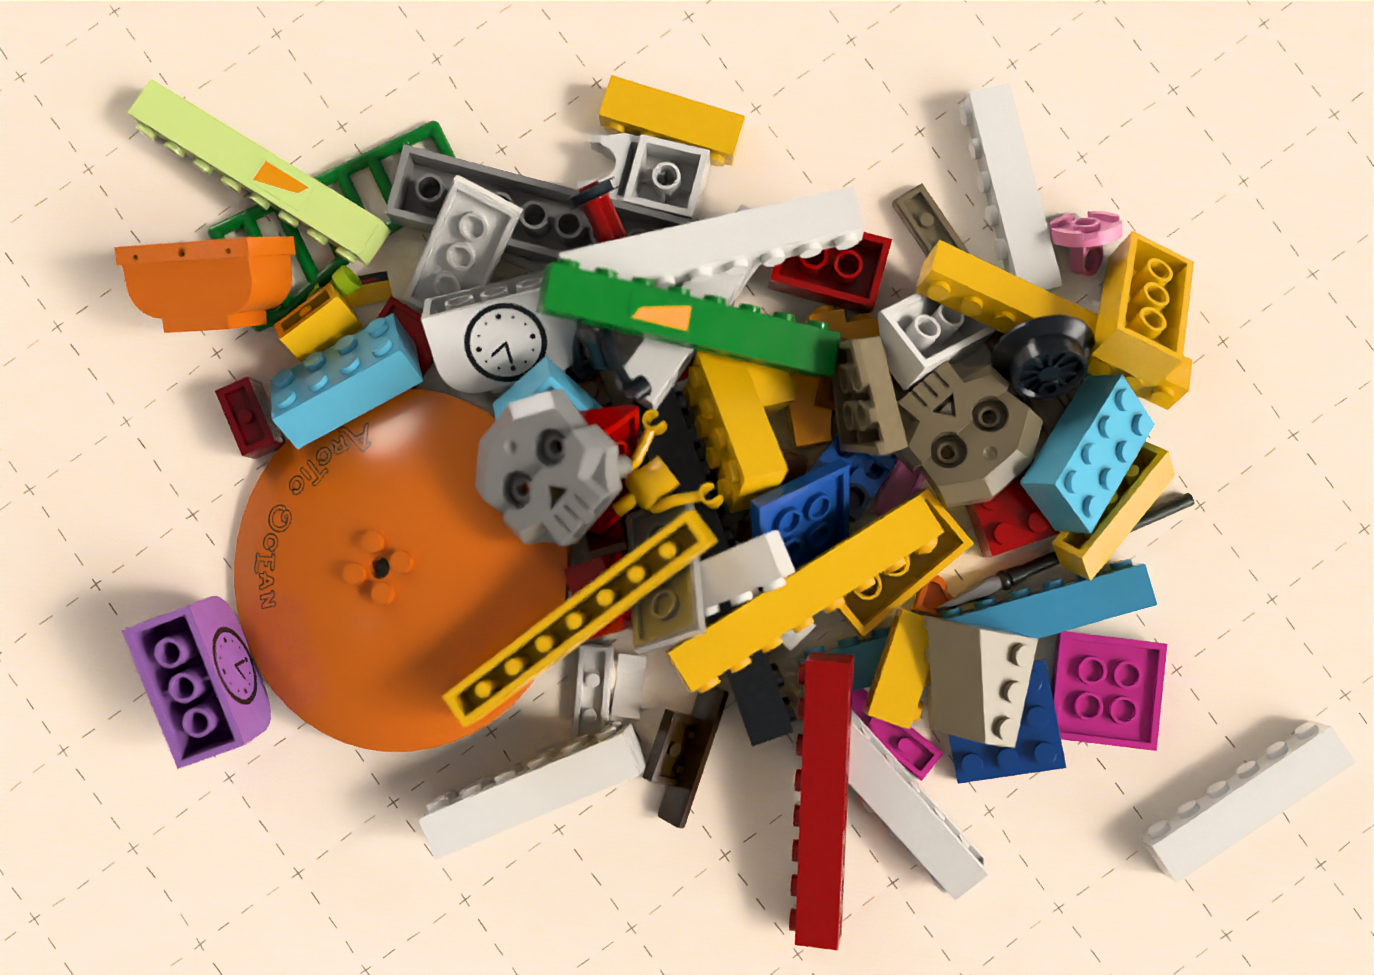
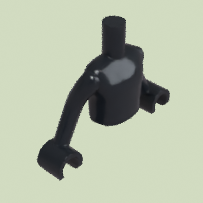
M582 323L578 325L572 343V365L566 369V374L571 379L585 383L595 375L594 369L601 371L613 369L623 385L621 388L622 393L627 398L634 397L635 400L641 401L651 394L652 387L644 376L638 375L631 379L623 367L622 355L612 330ZM583 351H585L588 360L583 359Z

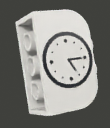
M544 270L425 299L421 321L437 371L449 386L465 393H481L489 390L493 393L507 391L545 356L550 358L562 370H565L572 364V343L578 322L536 313Z

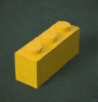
M896 609L862 710L869 716L909 730L912 721L917 723L921 716L923 702L919 700L923 688L927 687V684L931 682L930 663L925 661V648L929 647L928 629L923 628V616L904 609Z

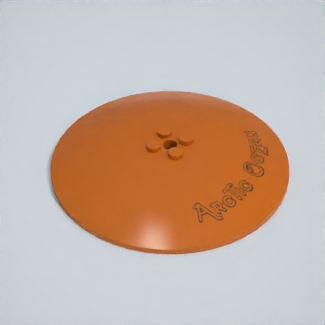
M408 389L299 449L287 439L260 475L249 497L241 520L234 560L236 606L241 629L247 641L249 651L260 673L271 689L290 710L318 731L343 743L382 752H412L432 749L456 742L487 726L514 705L534 680L482 719L463 728L442 696L568 601L569 586L564 569L570 567V546L560 547L557 543L551 542L524 545L504 525L502 519L504 514L484 501L475 488L479 442L496 420L495 416L472 403L448 394L429 390ZM525 482V483H524V489H525V491L528 493V492H529V486H528V484ZM382 558H385L390 566L389 573L384 578L379 577L376 571V565Z

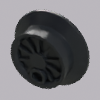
M1068 315L1037 317L1017 325L1001 337L992 351L991 365L1010 385H1013L1019 395L1037 400L1054 398L1071 391L1085 378L1088 370L1087 361L1092 354L1095 337L1090 326L1076 317Z

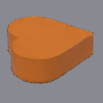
M936 575L917 591L911 610L941 618L940 611H936V608L953 598L951 594L947 593L945 580Z

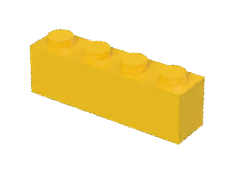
M613 75L610 77L598 114L600 125L610 134L627 133L635 136L643 134L710 150L711 165L723 167L724 164L732 166L745 125L744 115Z
M1145 441L1092 532L1061 531L1052 542V545L1062 567L1089 581L1094 578L1174 478L1175 473L1168 450Z

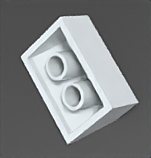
M919 293L881 310L877 315L881 341L887 352L888 369L904 391L922 382L946 360L951 364H956L976 353L996 331V329Z

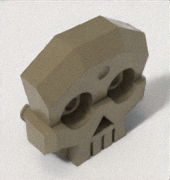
M946 360L933 373L913 388L911 392L897 402L908 447L893 453L912 473L921 471L945 509L991 501L1021 475L1033 460L1043 420L1030 407L1007 391L1010 383L991 364L988 366L966 367L951 364ZM949 402L951 403L952 416L938 413ZM986 413L992 414L995 422L992 424L985 423L982 420V415ZM944 449L952 450L954 458L950 460L944 459L941 456V451Z

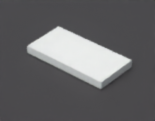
M456 175L403 299L423 309L425 299L489 284L523 209Z

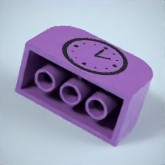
M211 596L121 630L177 770L245 746L267 730L271 719V709L265 686L249 651L240 623L232 608L222 598Z

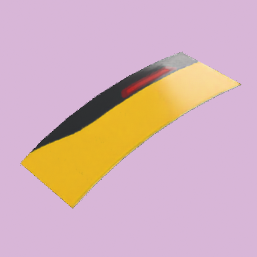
M387 271L358 276L362 282V287L352 296L347 295L343 298L352 308L387 301L392 296Z

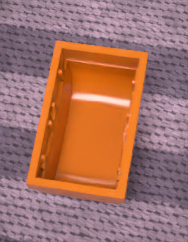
M294 236L242 237L114 247L116 265H122L127 291L132 302L144 314L153 318H162L164 333L226 330L267 324L266 310L279 306L290 292L292 285L291 255L296 254Z

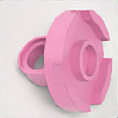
M1087 211L1088 218L1074 219V213H1069L1050 221L1049 234L1051 241L1054 244L1069 247V266L1075 274L1094 276L1098 273L1103 262V245L1114 242L1122 237V220L1120 221L1118 214L1110 212Z

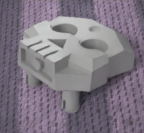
M563 389L550 390L511 402L505 407L479 442L475 488L484 501L504 514L502 517L504 525L524 545L551 542L557 543L561 547L578 543L622 490L620 479L626 478L628 476L626 473H631L632 463L626 455L618 454V446L598 425H587ZM558 440L562 444L561 452L558 451L556 446ZM525 482H526V483L528 484V486H529V492H528V493H527V492L525 491V489H524V483H525Z

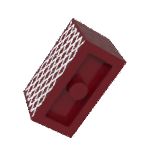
M247 376L215 390L242 456L258 459L279 450L286 442L282 431L272 420L271 404L260 381Z

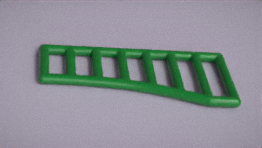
M432 120L313 178L326 186L337 182L345 198L365 209L350 175L369 167L387 205L392 183L381 161L398 152L401 154L404 144L413 146L431 137L438 153L455 158L456 156L439 122ZM254 205L210 226L207 233L210 240L226 239L225 235L243 227L248 237H263L256 220L273 212L277 216L279 211L271 206L266 211L258 205ZM278 216V221L285 235L294 236L295 256L308 283L293 298L289 292L287 298L280 304V307L266 313L267 324L252 326L253 330L257 332L274 326L275 323L307 300L315 284L318 283L319 287H324L332 280V274L342 265L347 266L350 264V262L335 252L337 247L328 242L335 258L318 272L298 228H293ZM390 219L384 222L391 231L388 237L404 227L393 224Z

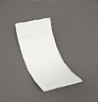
M618 654L611 716L639 719L647 656Z

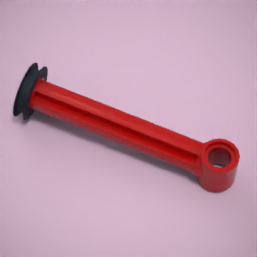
M614 177L600 183L598 180L578 189L579 193L565 199V201L570 199L574 206L569 210L579 206L583 208L599 244L628 237L609 197L610 192L619 187L613 188L610 180ZM693 359L676 383L689 378V367L693 365Z

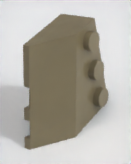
M875 336L839 341L831 383L840 451L881 456L907 448L908 444L887 365V352L881 337Z

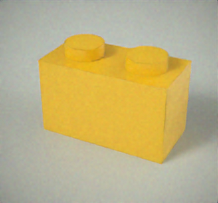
M329 283L275 323L274 327L279 339L302 363L312 353L322 352L330 348L346 335H354L363 327V324L353 308L335 287Z

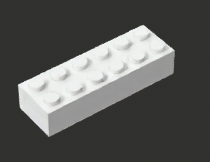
M616 721L601 728L600 732L595 734V738L589 740L587 735L580 736L569 741L567 746L563 747L561 752L557 754L554 748L534 756V760L528 762L526 767H523L522 763L519 762L501 770L502 773L493 777L494 780L490 781L489 776H485L468 784L469 787L461 790L459 795L456 789L438 796L436 801L426 805L428 811L418 818V821L434 860H438L641 775L647 760L632 724L628 723L622 726L620 721Z

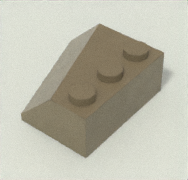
M923 615V628L928 629L929 647L925 648V661L930 663L931 682L927 684L929 729L983 744L1015 748L1038 639L1011 630Z

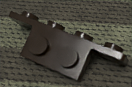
M717 686L704 693L698 691L691 714L665 709L642 776L650 782L667 785L657 815L676 828L683 829L686 825L729 696L728 691Z

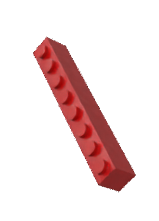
M810 652L806 662H801L799 667V684L805 685L804 698H799L797 719L803 721V734H798L796 740V756H802V769H796L794 782L795 791L801 792L800 804H795L793 813V826L799 827V839L793 840L792 861L798 862L797 874H792L790 896L796 897V909L791 908L789 916V931H795L794 945L838 951L842 937L854 655Z

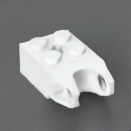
M627 133L606 136L591 135L589 141L591 149L612 160L615 163V168L611 174L602 179L579 180L577 190L598 180L600 183L614 177L610 180L613 188L619 187L610 192L609 197L611 199L696 221L711 166L710 150L643 134L640 136ZM668 180L673 181V184L669 186H663L667 184Z

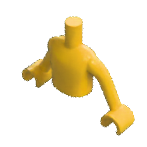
M652 409L646 411L642 417V423L645 427L644 432L630 458L632 471L631 473H626L628 476L625 478V486L628 493L611 505L615 512L621 517L637 504L642 509L653 514L672 507L695 502H702L711 509L719 507L723 503L724 498L722 495L716 496L713 500H706L707 493L715 487L713 483L703 484L699 491L668 496L682 485L659 455L639 468L654 435H661L667 430V423L665 421L660 422L656 426H650L651 421L657 418L659 413L657 410Z

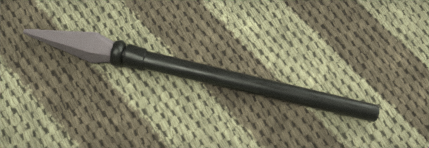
M1185 493L1147 510L1130 533L1195 504L1194 498L1190 493ZM1055 551L1023 565H1017L1005 571L1000 570L996 573V576L981 580L938 606L936 611L988 598L1002 589L1007 591L1011 589V586H1015L1027 580L1028 577L1056 566L1060 562Z

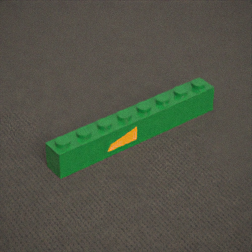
M558 258L557 263L552 262L544 269L536 313L813 378L833 377L841 333L828 330L829 324L808 320L807 324L795 322L794 315L783 312H773V316L760 313L761 308L755 305L740 303L738 307L726 305L725 298L715 295H704L703 299L690 296L691 291L683 287L668 286V290L654 287L655 282L647 278L632 277L631 281L617 278L618 272L614 270L595 268V271L592 272L580 269L581 263L570 259Z

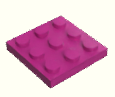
M1067 631L1057 633L1051 691L1061 740L1157 751L1168 644Z

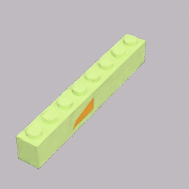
M150 79L127 112L138 122L135 128L153 141H155L157 136L165 140L164 146L177 156L183 158L186 153L194 158L192 164L208 175L215 171L222 176L220 181L237 193L241 189L251 194L249 199L266 211L270 206L278 210L279 214L277 216L293 228H296L298 224L307 228L306 234L323 246L327 242L336 246L335 252L352 264L358 260L368 266L391 232L378 217L153 79Z

